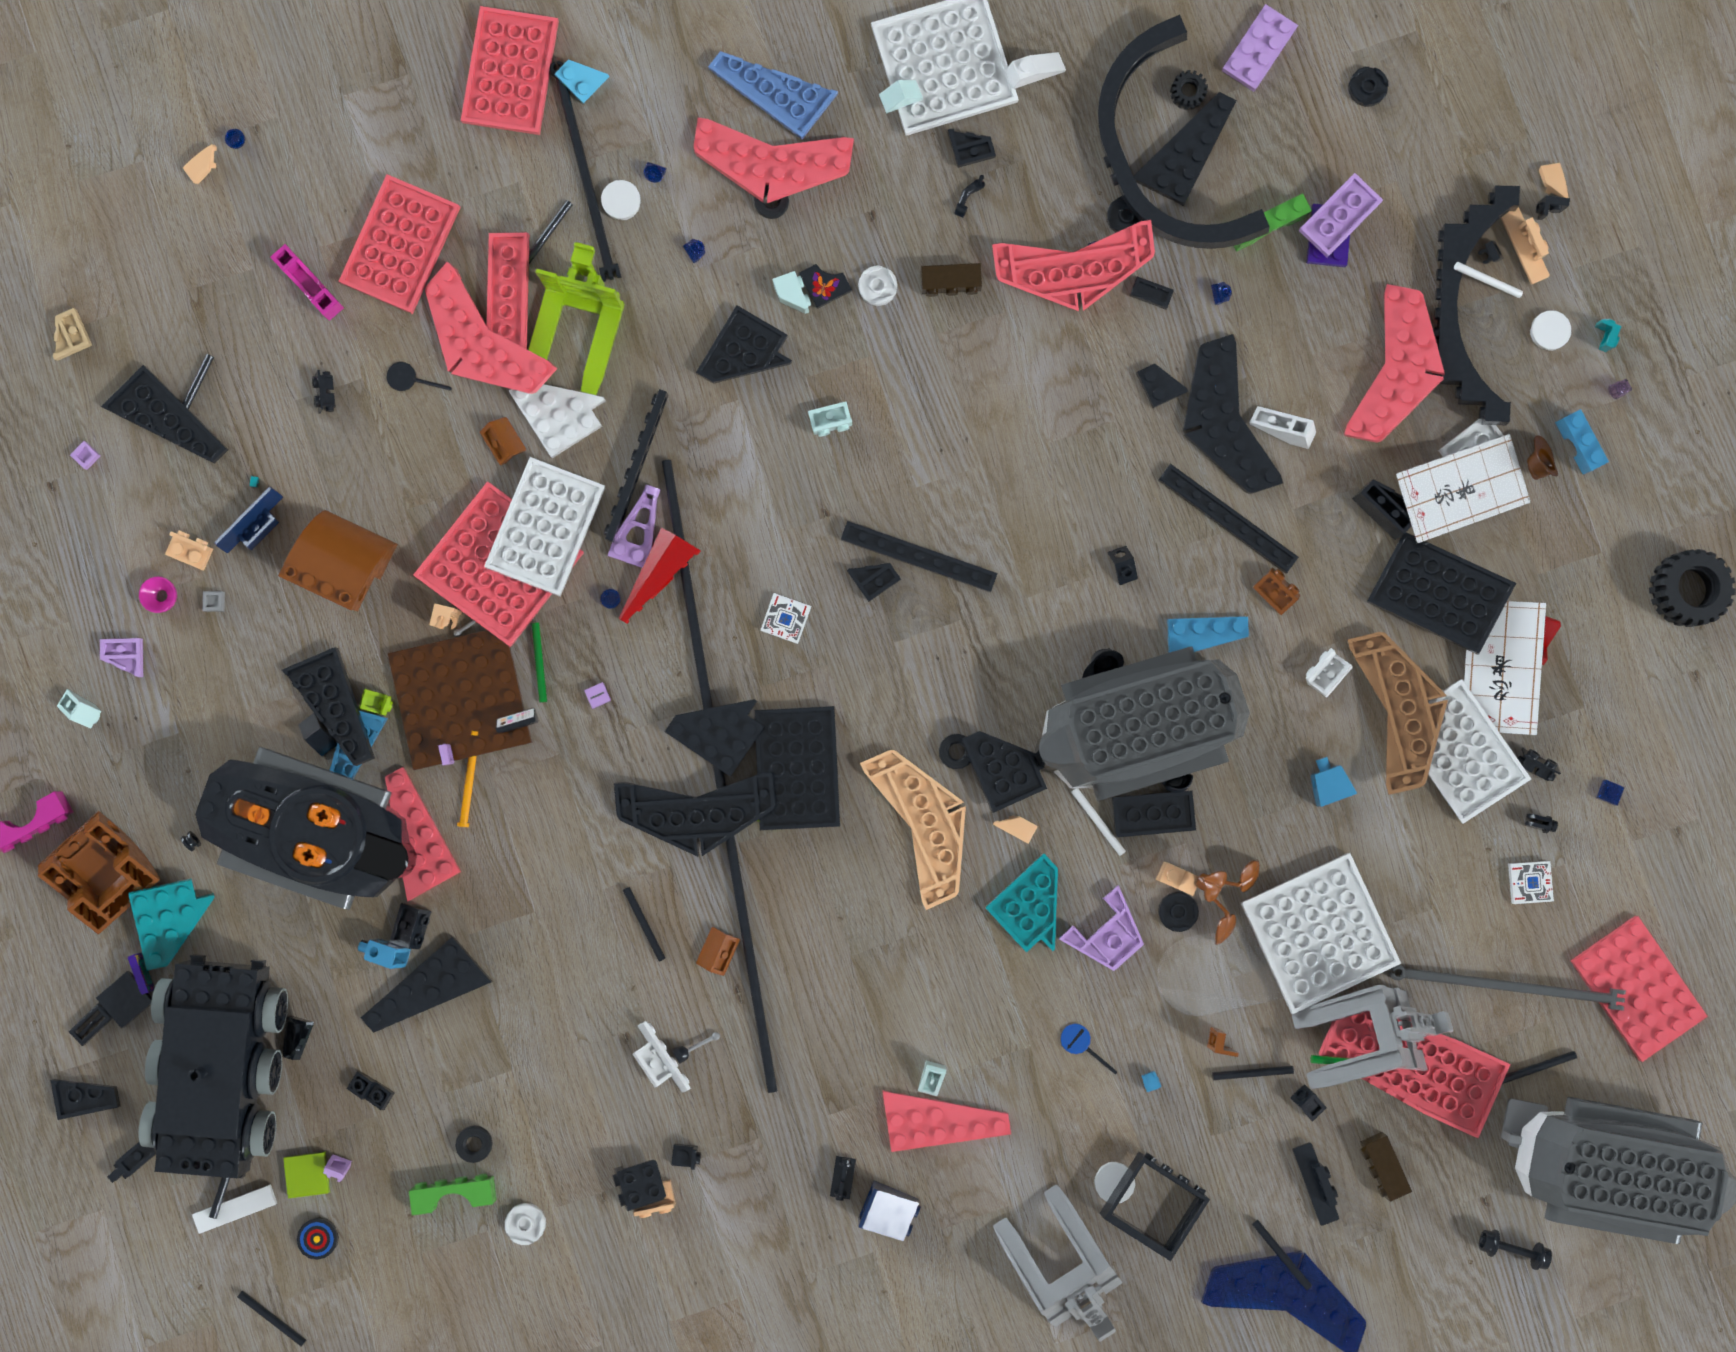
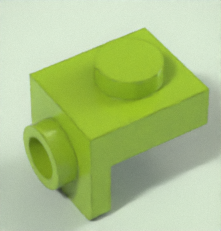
M364 689L358 708L386 716L387 712H390L393 701H391V696Z

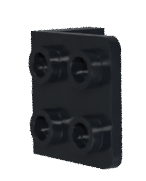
M652 1159L628 1168H623L622 1166L614 1168L616 1174L612 1175L615 1187L619 1186L621 1192L618 1195L621 1207L625 1206L627 1211L665 1199L666 1193L656 1160Z

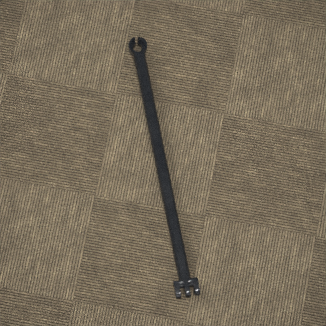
M557 61L558 66L562 67L564 65L561 61ZM553 62L550 66V72L556 79L604 266L599 268L603 282H606V273H608L610 280H614V271H616L617 278H622L618 263L613 264L569 90L554 75L557 71L554 70L556 64Z

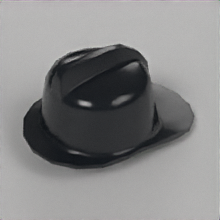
M1110 648L1096 651L1091 657L1090 664L1084 670L1082 678L1123 667V656Z

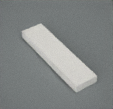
M270 1184L222 1202L217 1219L209 1217L212 1207L196 1212L192 1216L200 1234L277 1204V1200Z

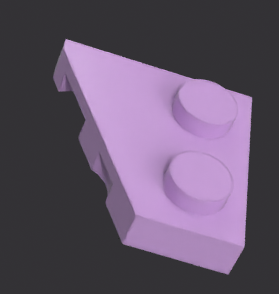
M100 639V660L134 674L136 677H143V639Z

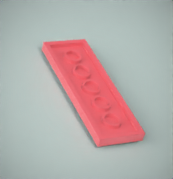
M527 232L489 233L486 326L494 333L527 349L530 235Z

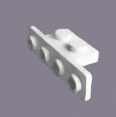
M646 1021L640 1023L638 1028L648 1043L634 1052L633 1056L653 1086L657 1087L672 1077L682 1093L690 1089L688 1078L681 1074L677 1068L676 1060L669 1056L666 1051V1045L655 1035L654 1027Z

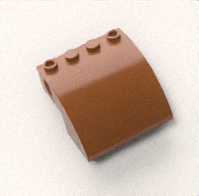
M324 510L315 516L302 531L289 552L278 576L344 608L358 612L374 578L381 580L398 544Z
M100 811L94 814L38 864V877L68 900L67 910L98 935L131 906L129 892L151 888L160 880L156 870L140 848Z

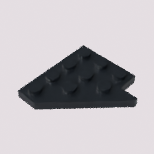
M981 731L960 739L992 813L1047 789L1040 770L1048 767V765L1042 760L1040 755Z

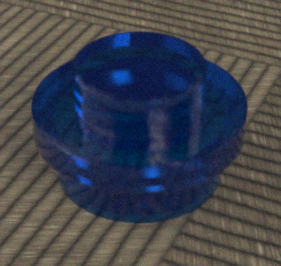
M230 129L225 135V142L230 148L239 149L245 143V135L239 129Z
M607 589L601 594L600 600L604 607L613 609L620 604L621 597L616 590Z

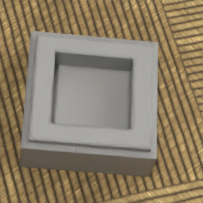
M203 591L202 611L225 612V592Z

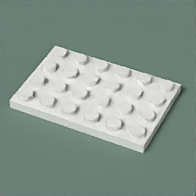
M530 457L484 567L561 597L605 486Z
M1460 679L1443 690L1447 695L1446 697L1428 701L1429 704L1448 700L1428 775L1463 824L1530 781L1531 777L1464 681Z

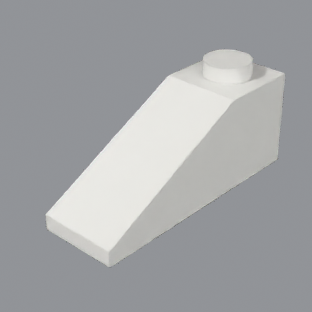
M1059 52L1029 55L1014 60L1007 68L1006 73L1013 89L1063 73L1066 69Z
M1257 406L1250 421V425L1284 442L1309 449L1316 434L1313 420Z

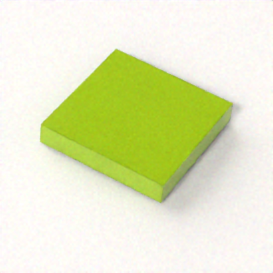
M326 1151L283 1158L288 1199L328 1194L330 1192L329 1178H327L326 1174H323L324 1167L327 1164Z

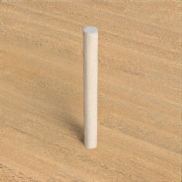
M1460 262L1454 265L1455 270L1517 298H1520L1523 294L1522 290Z
M1078 788L1071 791L1118 855L1121 856L1125 853V849Z

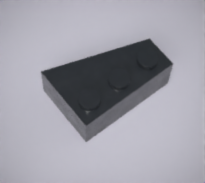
M1373 479L1364 485L1352 499L1396 540L1404 535L1412 526L1404 498L1396 493V490Z

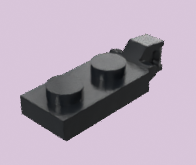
M139 1142L115 1161L113 1166L116 1169L107 1176L108 1179L113 1183L122 1176L126 1179L133 1175L156 1155L154 1148L142 1147Z

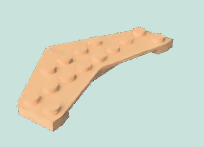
M895 750L886 751L860 763L864 773L911 828L921 900L925 909L928 910L956 897L959 893L966 806L951 813H948L947 810L964 802Z

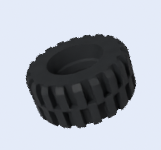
M1692 549L1673 554L1661 561V565L1657 566L1654 570L1656 575L1651 576L1650 583H1653V587L1649 588V594L1653 593L1654 599H1651L1653 605H1657L1656 611L1659 615L1664 614L1666 621H1674V625L1694 627L1715 622L1720 616L1728 612L1726 607L1732 606L1734 601L1731 599V596L1736 593V589L1733 588V583L1736 582L1735 578L1730 576L1731 568L1724 566L1725 561L1722 558L1716 559L1717 555L1715 553H1706L1702 549ZM1686 570L1696 572L1705 584L1706 593L1704 600L1697 607L1687 604L1679 593V580Z

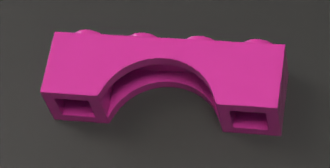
M286 244L271 256V259L329 321L344 309L340 302Z
M54 791L36 801V814L33 820L26 826L19 827L10 821H0V852L7 853L15 848V844L19 842L22 844L31 840L33 834L46 832L53 823L59 824L66 821L68 815L73 813V810L63 791Z

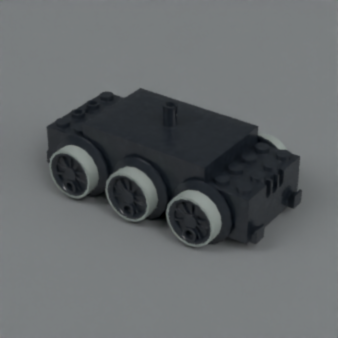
M193 954L190 955L191 960L176 963L174 978H161L157 982L152 995V1020L154 1023L164 1024L162 1040L153 1041L146 1056V1082L148 1085H158L156 1102L149 1101L143 1109L139 1123V1143L142 1147L154 1148L156 1152L154 1172L242 1179L250 1171L251 1160L254 1156L267 1157L272 1150L275 1140V1112L261 1110L260 1105L257 1104V1098L261 1094L273 1095L279 1086L282 1072V1054L280 1050L267 1049L266 1044L263 1042V1037L267 1032L280 1033L287 1017L288 993L285 988L272 986V983L269 981L270 966H266V960L253 959L250 961L252 962L251 965L206 961V955Z

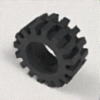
M1187 70L1186 73L1183 71L1180 75L1176 76L1170 92H1172L1171 99L1174 98L1173 103H1178L1179 108L1184 106V110H1188L1189 107L1192 110L1203 102L1207 94L1208 84H1205L1207 80L1205 78L1202 79L1203 75L1201 73L1197 75V71L1194 70L1193 73H1190V70ZM1187 83L1194 85L1196 94L1191 97L1185 96L1182 92V86Z

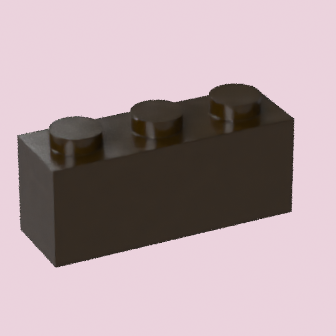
M981 263L921 266L922 294H926L928 297L938 296L939 293H946L947 296H954L959 292H966L967 295L977 294L982 288Z
M1380 1132L1360 1141L1362 1145L1360 1149L1361 1154L1365 1160L1368 1159L1371 1165L1368 1169L1374 1179L1376 1178L1379 1183L1377 1189L1381 1197H1385L1391 1202L1411 1193V1187L1388 1136Z

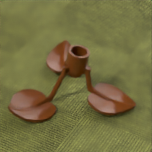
M1258 859L1249 862L1243 868L1239 882L1226 881L1227 873L1224 871H1217L1209 875L1203 873L1197 879L1196 887L1204 891L1205 900L1208 902L1214 901L1225 914V917L1221 918L1217 926L1215 945L1225 941L1231 935L1236 925V916L1234 914L1230 915L1216 898L1224 884L1240 887L1242 892L1251 889L1259 875L1260 865Z

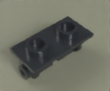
M317 370L315 376H312V386L316 388L317 396H314V406L318 408V414L323 409H326V412H334L336 407L334 393L326 392V390H334L333 375H331L330 371H324L320 375V370Z
M1522 748L1524 756H1519L1517 759L1524 769L1532 773L1534 768L1537 767L1535 775L1546 781H1554L1556 778L1554 773L1561 774L1555 761L1549 758L1545 760L1540 757L1538 752Z
M836 1156L830 1197H836V1200L844 1201V1199L850 1200L856 1159Z

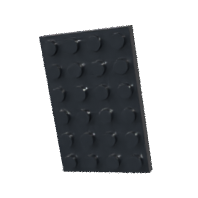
M1406 532L1400 538L1367 603L1479 655L1517 583L1427 541L1417 543L1416 537Z
M835 706L754 710L755 720L765 726L756 739L757 774L773 772L776 797L775 808L759 819L760 831L840 827Z

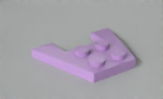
M1119 885L1103 898L1116 914L1086 940L1074 926H1071L1058 938L1113 971L1144 945Z

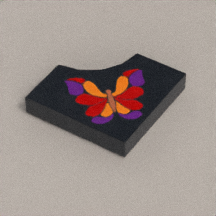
M817 264L799 272L817 309L852 292L843 272L828 274L822 271Z

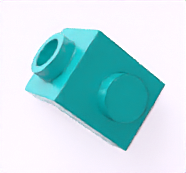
M1602 319L1595 325V328L1605 331L1598 350L1607 352L1615 348L1620 340L1618 334L1622 326L1616 324L1612 319Z

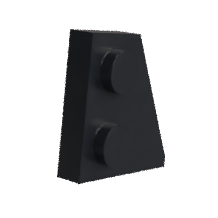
M948 129V136L958 168L996 158L990 136H978L970 132L961 133L954 131V129Z
M1155 363L1136 372L1152 408L1158 407L1188 392L1185 386Z
M890 563L849 568L847 570L868 602L901 580Z
M295 1016L286 1017L282 1057L291 1060L301 1059L314 1025L313 1021Z

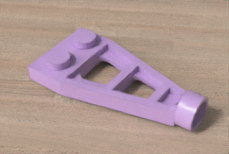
M645 485L643 494L616 533L615 541L612 542L608 553L609 557L643 568L653 546L657 499L660 489ZM647 494L653 496V498H647ZM641 508H646L650 511L647 524H642L635 520ZM637 526L644 530L645 535L642 545H636L627 541L626 536L631 528Z

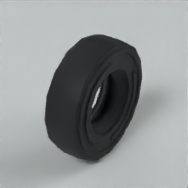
M769 185L765 187L764 198L768 195ZM789 196L779 199V204L774 208L767 207L764 201L761 202L754 197L755 208L765 218H779L788 209Z
M951 734L941 742L939 757L948 768L963 769L970 764L965 749L964 756L960 759H953L949 754V749L953 744L963 746L960 739L966 737L965 735Z
M474 1125L465 1128L459 1133L456 1138L455 1147L461 1159L466 1162L476 1163L481 1162L489 1155L493 1142L490 1133L486 1129ZM473 1136L479 1138L482 1143L481 1149L477 1152L470 1151L466 1145L468 1138Z

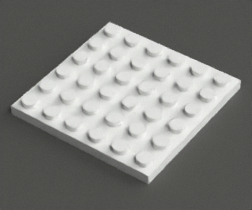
M945 0L871 22L890 86L897 80H916L923 97L921 101L897 109L905 136L1018 102L1016 90L1013 89L1006 73L1008 64L987 0Z
M1346 853L1240 902L1292 1014L1401 964L1350 853Z

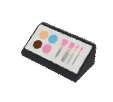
M531 708L498 718L496 720V732L502 734L538 723L536 709Z

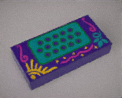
M142 952L128 956V961L140 993L143 995L154 991L155 987L150 973L146 969Z

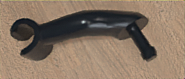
M980 175L979 179H976L962 191L954 212L955 215L964 218L968 209L965 206L967 198L985 187L984 175Z

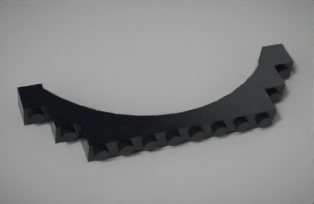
M1495 185L1492 192H1489L1488 204L1491 205L1470 204L1467 211L1463 213V223L1466 224L1445 223L1442 229L1438 231V242H1441V249L1437 251V261H1440V269L1436 271V281H1439V288H1436L1435 300H1438V308H1435L1434 320H1437V327H1434L1433 332L1445 375L1431 374L1444 377L1439 384L1459 385L1455 389V399H1458V404L1482 405L1479 408V419H1482V425L1506 426L1510 422L1511 402L1502 400L1483 381L1465 350L1458 323L1457 307L1459 285L1463 273L1455 270L1454 265L1457 262L1466 265L1471 251L1483 234L1509 211H1516L1519 206L1520 186Z

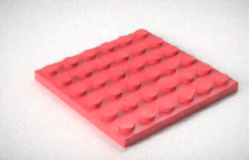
M487 481L413 576L511 648L552 593L484 567L512 501L510 497ZM581 549L579 550L574 565L584 554V552Z

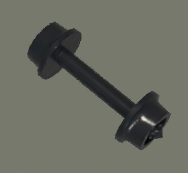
M1496 1229L1492 1231L1483 1230L1480 1235L1479 1249L1486 1252L1490 1257H1493L1497 1250L1500 1249L1531 1258L1530 1263L1534 1270L1539 1268L1546 1270L1551 1264L1552 1251L1544 1247L1540 1242L1535 1244L1533 1250L1500 1241V1233Z

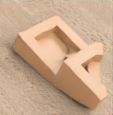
M211 144L183 167L193 183L199 184L211 172V168L216 169V163H214V151H217L216 145Z
M1555 163L1540 166L1539 173L1544 186L1547 187L1545 193L1549 195L1553 193L1559 197L1568 198L1567 185L1561 164Z
M1014 815L1008 819L993 823L996 827L1028 844L1038 827L1026 819Z

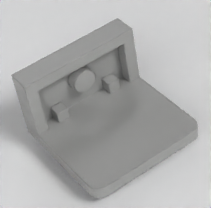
M1510 1098L1507 1101L1501 1138L1509 1142V1146L1519 1148L1522 1142V1128L1540 1112H1548V1107L1543 1104Z

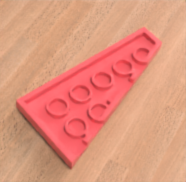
M402 767L387 775L385 780L387 791L392 792L389 800L390 807L406 819L409 841L414 847L417 856L416 865L412 872L403 877L408 902L457 875L461 870L405 768Z
M882 1090L891 1152L1011 1134L1009 1116L1006 1112L980 1109Z

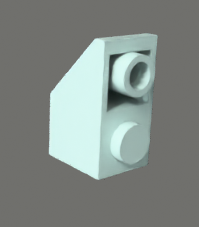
M795 271L772 279L780 303L802 313H809L808 306L811 303L808 295H804L801 288L804 287L801 276L797 277Z

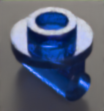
M647 162L643 173L648 181L657 183L661 181L667 168Z
M691 239L683 245L693 263L698 262L705 255V246L700 240Z
M1221 282L1211 285L1215 305L1230 300L1232 290L1228 284Z

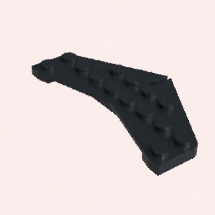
M1231 334L1203 343L1197 351L1183 431L1198 426L1201 429L1186 433L1184 436L1248 494L1283 484L1279 471L1239 414L1237 347L1234 335Z
M763 772L697 797L628 782L614 783L616 814L620 821L697 857L699 856L698 838H700L701 855L704 856L771 812L776 806L773 772Z

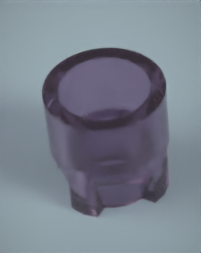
M1624 379L1609 385L1608 390L1612 398L1619 399L1632 391V387L1628 380Z

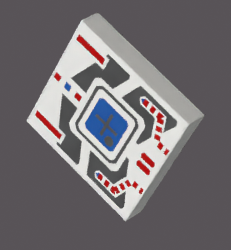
M774 593L760 631L798 644L811 606Z
M1550 861L1508 864L1512 904L1554 901Z

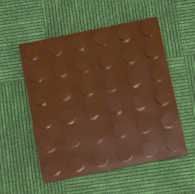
M486 630L388 653L413 770L442 764L438 746L443 744L451 745L453 759L457 761L532 743L529 726L502 734L496 732V720L498 718L518 713L525 709L511 648ZM477 731L478 736L471 735V732Z

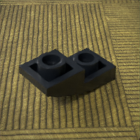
M360 1071L356 1072L346 1088L361 1100H367L379 1110H385L395 1092Z

